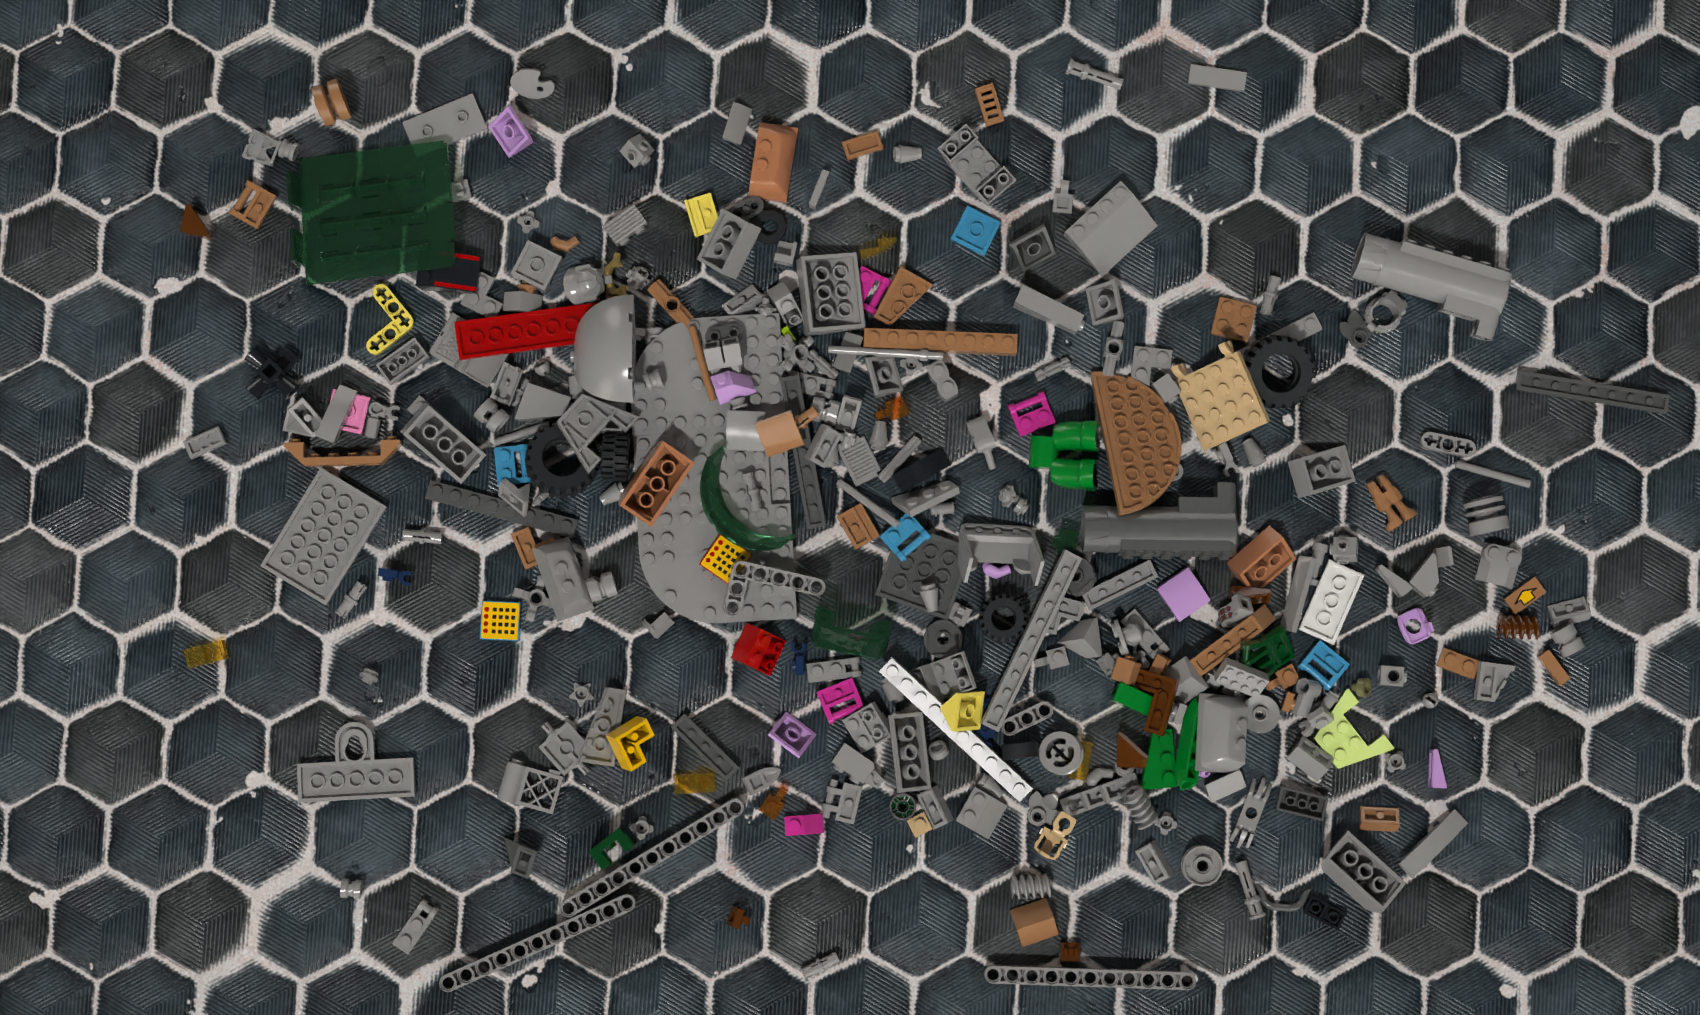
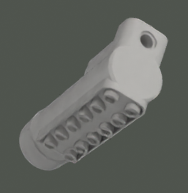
M1368 233L1363 234L1353 260L1351 278L1438 303L1436 311L1472 321L1469 337L1483 341L1493 340L1499 316L1509 294L1512 273L1509 272L1510 269L1502 266L1493 268L1490 267L1491 263L1485 261L1473 262V258L1464 255L1456 257L1454 252L1443 250V252L1436 251V247L1431 245L1419 246L1416 241L1410 239L1399 243L1389 238L1385 239Z

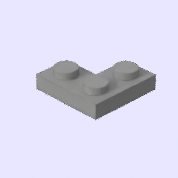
M480 271L478 293H465L460 304L486 318L498 316L503 304L487 296L495 278Z
M1134 346L1130 377L1149 387L1151 368L1170 370L1173 350Z
M1063 597L1047 633L1057 634L1061 617L1080 622L1085 603Z

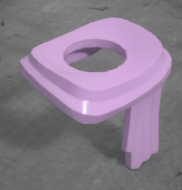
M1420 608L1409 610L1397 618L1399 629L1409 644L1413 645L1427 639L1431 632L1434 631L1432 622L1427 620L1423 610ZM1410 619H1416L1421 624V629L1416 634H1411L1406 628V624Z

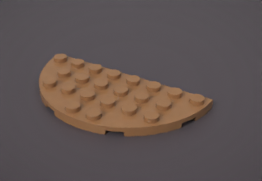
M1102 371L1091 372L1090 378L1119 515L1133 513L1155 502L1172 483L1178 470L1182 452L1180 431L1174 415L1169 412L1168 408L1164 405V401L1148 386L1131 377L1125 378L1115 375V373L1112 377L1104 376Z

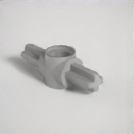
M1121 321L1113 322L1110 337L1106 339L1103 353L1105 362L1102 371L1104 376L1112 377L1116 360H1120L1124 342L1121 340L1124 323ZM1115 344L1118 347V352L1111 353L1108 346Z

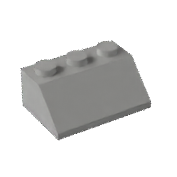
M722 208L697 260L721 274L736 280L761 228Z

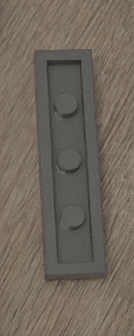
M683 714L671 726L725 781L739 769L686 714Z

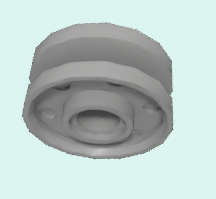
M1196 845L1189 848L1182 856L1180 863L1181 872L1184 877L1192 884L1201 887L1210 886L1215 883L1223 870L1222 859L1218 852L1205 845ZM1201 860L1206 862V868L1203 871L1197 869V863Z

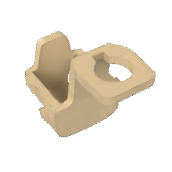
M1061 811L1053 822L1054 829L1050 830L1045 826L1039 832L1041 835L1034 844L1035 850L1047 859L1055 860L1058 858L1061 850L1065 849L1068 842L1064 837L1071 833L1076 824V819ZM1062 818H1067L1070 821V826L1061 832L1058 830L1060 828L1059 821ZM1046 836V840L1043 846L1041 847V849H1038L1037 847L1041 842L1042 838ZM1055 844H1059L1060 846L1054 857H1051L1049 853Z

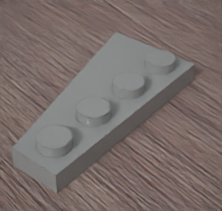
M605 688L578 756V762L614 767L616 756L606 735L621 726L626 690Z

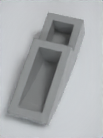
M339 385L324 414L316 437L334 444L337 443L358 391Z

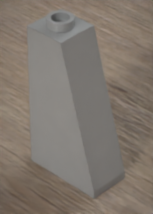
M1023 284L1013 305V308L1074 335H1076L1077 331H1082L1086 322L1082 320L1084 314Z

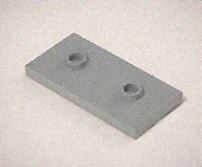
M473 93L402 122L417 158L488 129Z

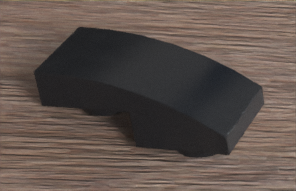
M1311 895L1303 913L1339 931L1347 913Z

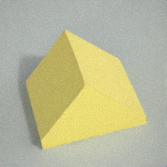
M985 691L956 693L940 707L951 731L980 729Z

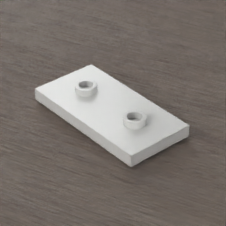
M1328 559L1298 630L1334 645L1364 574Z

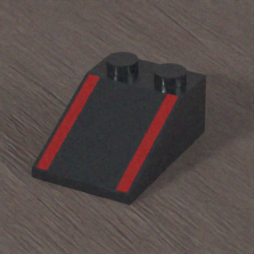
M420 248L416 286L423 291L477 294L482 256L440 249Z

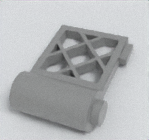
M512 759L511 762L507 761L497 799L553 814L563 776H560L561 772L552 769H549V772L523 766V761ZM529 772L537 773L540 779L539 782L532 786L527 781ZM540 775H544L547 777L542 779ZM549 778L558 779L556 788L549 791L544 781ZM542 783L547 793L537 798L532 788ZM530 789L535 799L529 803L520 801L522 794ZM549 795L552 800L550 809L542 807L538 800ZM537 801L539 806L533 805L532 803Z

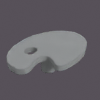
M521 69L515 72L510 80L512 88L518 94L531 99L548 97L555 89V83L552 80H539L538 77L541 71L538 69ZM537 87H543V90H538Z

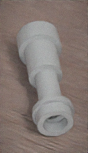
M1317 542L1313 543L1312 548L1314 550L1312 558L1316 559L1310 581L1312 586H1317L1319 580H1317L1319 568L1323 564L1325 553L1328 552L1329 547Z

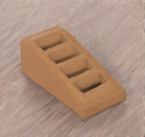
M990 83L975 88L974 92L986 127L1004 122L994 84ZM991 92V94L981 96V93ZM993 98V102L983 103V101ZM993 106L996 107V109H993V110H990V111H987V112H986V110H985L986 108H989V107H993ZM998 114L997 117L988 119L989 115Z

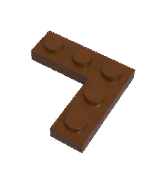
M1143 669L1139 670L1135 686H1129L1154 693L1144 731L1164 736L1180 680Z

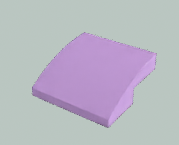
M1185 567L1156 587L1161 598L1179 622L1210 601V598L1188 567Z

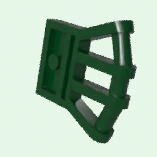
M1281 625L1266 635L1262 634L1260 639L1240 642V648L1242 649L1240 662L1260 671L1265 668L1263 672L1267 673L1268 677L1295 657L1285 628ZM1261 647L1250 655V649ZM1267 655L1265 658H1263V659L1260 660L1258 663H1256L1255 665L1252 666V664H1253L1254 662H1256L1257 660H1259V659L1262 658L1263 656Z

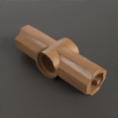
M658 279L647 291L676 323L682 322L688 329V325L694 317L662 281ZM673 301L678 306L675 310H669L667 308L668 303Z

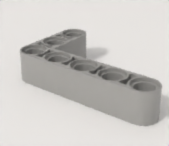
M738 560L731 567L723 601V611L729 616H736L740 613L748 580L817 596L825 591V583L816 577ZM739 564H743L746 568L745 573L742 575L736 573V567ZM759 568L764 570V577L761 579L755 577V571ZM776 573L783 575L781 583L774 582L773 577ZM795 577L801 578L802 584L800 587L795 588L792 581ZM815 581L820 583V590L817 592H813L811 589V584ZM734 583L741 585V591L737 594H734L731 590ZM730 602L736 603L737 609L735 612H728L727 605Z

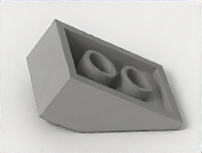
M1345 445L1287 462L1298 498L1356 482Z

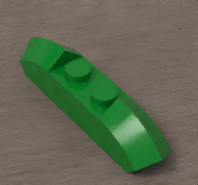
M1199 694L1189 704L1182 723L1175 767L1181 791L1193 788L1197 784L1199 771H1195Z

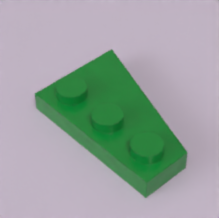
M1166 729L1164 736L1151 733L1147 749V766L1143 768L1140 786L1144 790L1178 787L1172 729Z

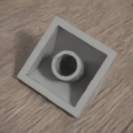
M1117 279L1086 288L1093 326L1122 321L1124 314Z
M875 356L865 358L875 398L904 391L895 357Z

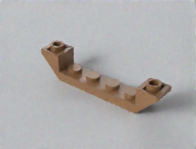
M390 436L385 437V440H380L381 455L379 456L377 452H368L366 456H359V453H347V456L340 457L339 453H330L328 457H321L320 454H309V457H307V445L301 442V439H290L289 443H284V447L306 467L384 465L402 446L401 440Z
M1263 604L1249 617L1192 658L1190 662L1198 673L1203 676L1226 657L1238 650L1241 641H1250L1276 620L1266 605Z

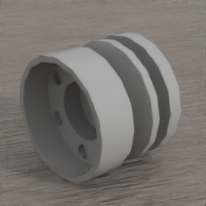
M1489 495L1463 504L1464 509L1473 508V512L1467 513L1465 516L1475 517L1476 520L1467 524L1470 537L1510 528L1508 515H1498V511L1506 508L1505 505L1496 506V502L1504 500L1503 496Z

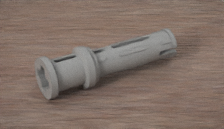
M1073 58L1070 59L1065 73L1078 76L1081 80H1086L1087 78L1118 90L1121 89L1124 80L1123 78L1090 68V65L1087 63L1085 65L1078 63Z
M1247 860L1235 863L1246 897L1244 904L1247 905L1250 913L1249 920L1266 916L1260 903L1261 897L1256 893Z

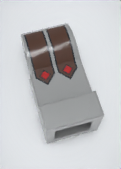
M1235 594L1231 597L1232 602L1218 610L1220 623L1223 628L1233 627L1254 613L1249 597Z

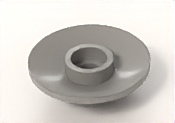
M1259 695L1258 698L1250 697L1245 702L1248 706L1247 729L1254 733H1267L1274 729L1280 718V711L1276 702L1265 695ZM1257 711H1261L1263 713V716L1261 718H1258L1256 716Z

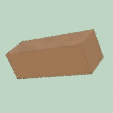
M1549 649L1537 656L1558 686L1571 679Z
M1157 654L1149 672L1164 676L1171 659L1162 654Z

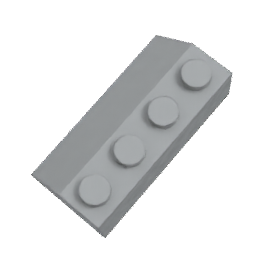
M922 712L888 715L897 793L931 789Z

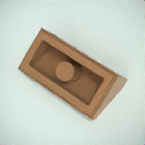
M1360 806V830L1398 831L1400 827L1399 808Z

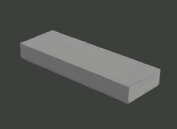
M1191 64L1188 84L1244 92L1247 72Z

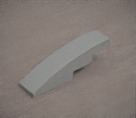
M1132 773L1130 776L1120 777L1060 799V803L1066 814L1074 816L1123 798L1121 794L1129 787L1139 785L1136 774Z
M1455 809L1452 810L1425 838L1421 839L1398 865L1413 878L1468 823Z

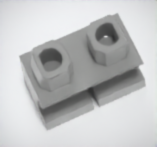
M738 337L721 340L724 358L722 357L719 340L702 343L708 371H711L712 376L722 373V368L727 367L730 368V371L741 373L742 357Z

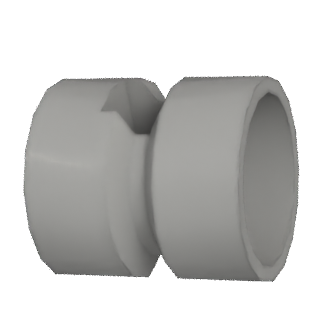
M814 396L812 405L820 415L812 421L820 422L823 420L825 424L835 426L840 402L834 400L826 402L825 398Z
M488 398L477 409L474 417L481 423H486V428L495 434L505 425L510 415L503 409H498V405L491 398Z
M611 571L601 574L600 578L593 576L585 579L592 603L603 600L604 596L610 598L618 595Z
M1573 622L1550 633L1553 641L1559 644L1558 650L1563 658L1585 647L1581 637L1576 636L1577 630Z

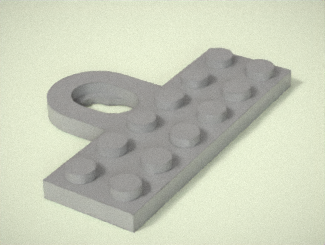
M360 722L347 723L338 730L335 736L336 762L297 764L298 803L416 796L414 758L375 760L373 732L367 725ZM354 735L359 737L360 743L364 748L362 758L356 761L351 760L346 753L349 739Z

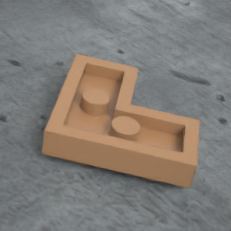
M529 527L511 534L525 570L537 566L532 551L533 548L555 541L554 537L536 544Z

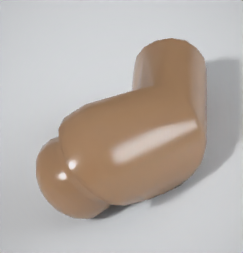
M575 236L567 241L559 239V237H553L550 240L551 247L561 252H568L580 244Z

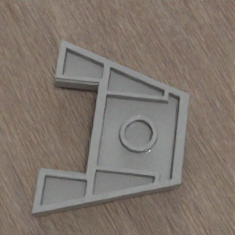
M581 394L557 421V425L589 474L601 461V458L588 448L589 444L610 421L614 422L624 432H627L639 417Z

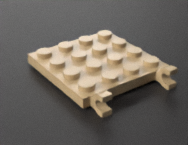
M1231 340L1218 345L1222 354L1225 355L1224 358L1187 375L1184 363L1171 367L1173 374L1178 377L1174 382L1181 390L1179 395L1204 451L1270 422L1240 351L1234 352Z

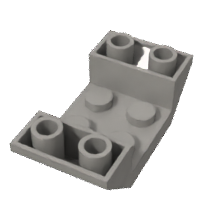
M965 124L937 149L948 166L969 190L986 205H989L1017 180L1005 166L1001 167L978 141L979 137Z
M964 651L909 670L940 701L950 698L956 693H964L977 688Z

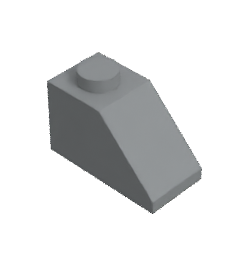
M1434 553L1427 556L1407 581L1414 587L1413 590L1423 598L1428 597V595L1430 597L1433 596L1438 589L1436 586L1439 583L1437 558Z

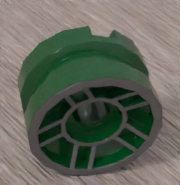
M900 793L893 796L890 800L889 809L896 819L907 820L914 815L916 802L909 794ZM901 803L906 804L905 810L899 809Z

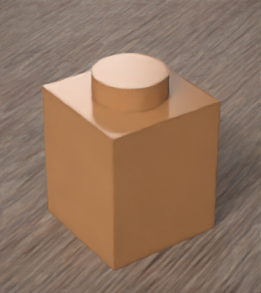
M1125 655L1124 658L1117 657L1111 679L1135 686L1141 664L1135 662L1136 658Z

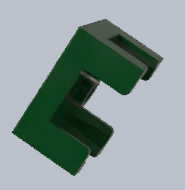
M619 827L588 851L602 870L612 864L604 850L606 849L608 852L615 847V841L620 844L624 851H628L635 846V843L622 827Z

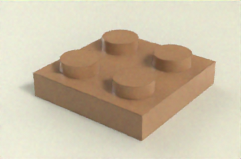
M1219 297L1210 334L1248 343L1257 306Z

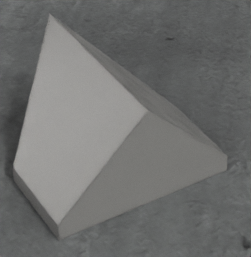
M302 397L287 409L282 431L313 438L316 436L322 418Z
M1098 618L1081 620L1057 643L1084 658L1102 656Z

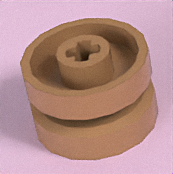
M337 78L327 82L329 94H327L324 86L321 84L311 87L316 108L326 127L336 124L334 111H336L339 119L342 121L352 118L346 97Z

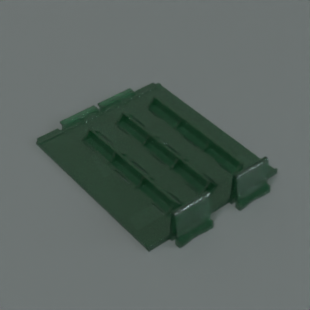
M443 140L298 159L300 177L291 171H286L288 204L291 206V211H297V208L302 210L303 234L294 228H290L291 259L295 268H300V265L305 267L307 285L449 268L456 264L455 243H451V240L455 238L453 203L448 204V202L453 200L450 165L446 166V164H449L448 143H444ZM381 212V213L363 215V214H366V213ZM380 228H382L381 230L365 231V230H372V229H380Z

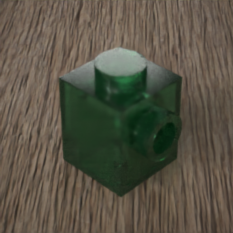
M1065 528L1059 529L1058 535H1054L1052 546H1055L1054 551L1058 552V556H1061L1063 549L1073 554L1075 553L1079 532Z

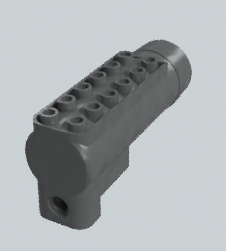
M1217 482L1216 487L1212 489V497H1179L1174 506H1147L1139 511L1119 515L1116 505L1082 506V552L1117 553V556H1122V559H1134V556H1141V559H1153V556H1161L1163 560H1170L1172 557H1180L1181 560H1190L1191 557H1199V560H1210L1211 557H1218V560H1230V557L1236 554L1238 520L1235 483Z

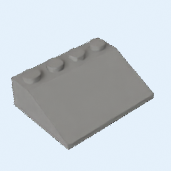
M1120 181L1068 228L1063 236L1103 277L1158 225L1135 195Z
M857 253L801 256L797 259L796 266L805 336L865 328Z

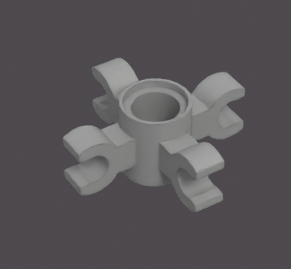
M786 334L784 337L780 335L776 341L785 349L783 353L785 360L777 368L782 373L785 370L788 372L792 369L794 363H797L802 373L806 374L807 371L811 373L815 366L807 360V348L813 344L814 339L810 335L807 338L803 336L798 344L795 345L789 334Z
M541 575L538 576L535 588L531 592L519 588H514L512 596L526 600L529 605L525 617L526 621H534L537 607L541 605L553 609L550 599L546 598L543 592L544 582ZM536 593L540 596L539 604L531 601L532 594Z

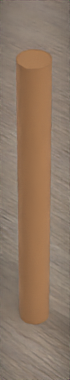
M691 326L688 330L709 401H714L717 398L696 326Z

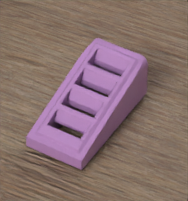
M1430 749L1428 787L1447 789L1438 749Z

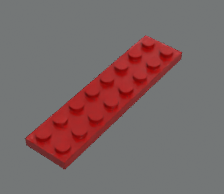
M599 302L454 322L459 360L574 345L576 329L580 320L589 309Z

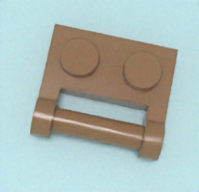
M247 180L245 189L233 209L231 208L228 213L258 230L277 196ZM252 190L256 191L244 214H241L240 211Z

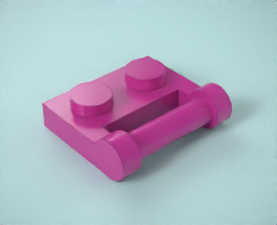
M861 266L859 278L863 310L874 315L884 291L892 281ZM875 281L880 282L870 304H865L864 302Z
M1043 391L1019 403L1007 405L1020 437L1056 423ZM1039 402L1041 403L1042 408L1018 417L1017 411Z
M852 678L816 692L829 724L834 723V720L864 708ZM852 698L855 699V704L831 713L829 709Z

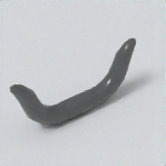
M1256 885L1258 894L1261 897V903L1266 908L1275 911L1291 912L1299 910L1305 904L1311 889H1306L1294 904L1272 903L1267 899L1262 887Z

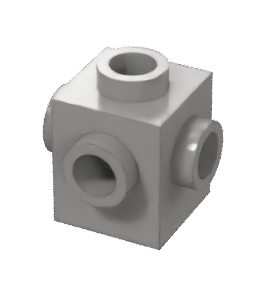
M641 134L629 139L620 150L634 168L641 164L643 166L652 159L650 156L655 151Z
M1348 535L1334 537L1333 543H1330V555H1333L1335 562L1340 564L1358 562L1359 544L1357 537H1350Z

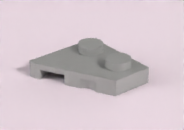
M1478 661L1474 699L1495 702L1500 690L1507 683V677L1515 670V666Z

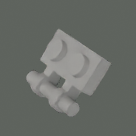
M831 779L826 789V792H828L826 801L822 805V817L829 818L831 811L837 812L835 820L854 825L863 787L844 782L841 790L837 789L838 781ZM835 794L841 795L838 807L833 806Z

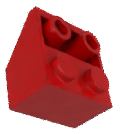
M746 623L731 658L771 676L786 641Z

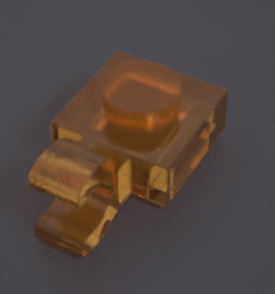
M901 396L884 403L886 409L874 414L876 421L890 417L892 422L909 415V411Z
M782 786L775 797L769 794L759 808V811L775 821L786 805L781 800L788 792V789Z

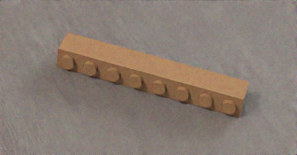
M864 328L863 348L911 351L926 349L928 352L1016 356L1018 334Z

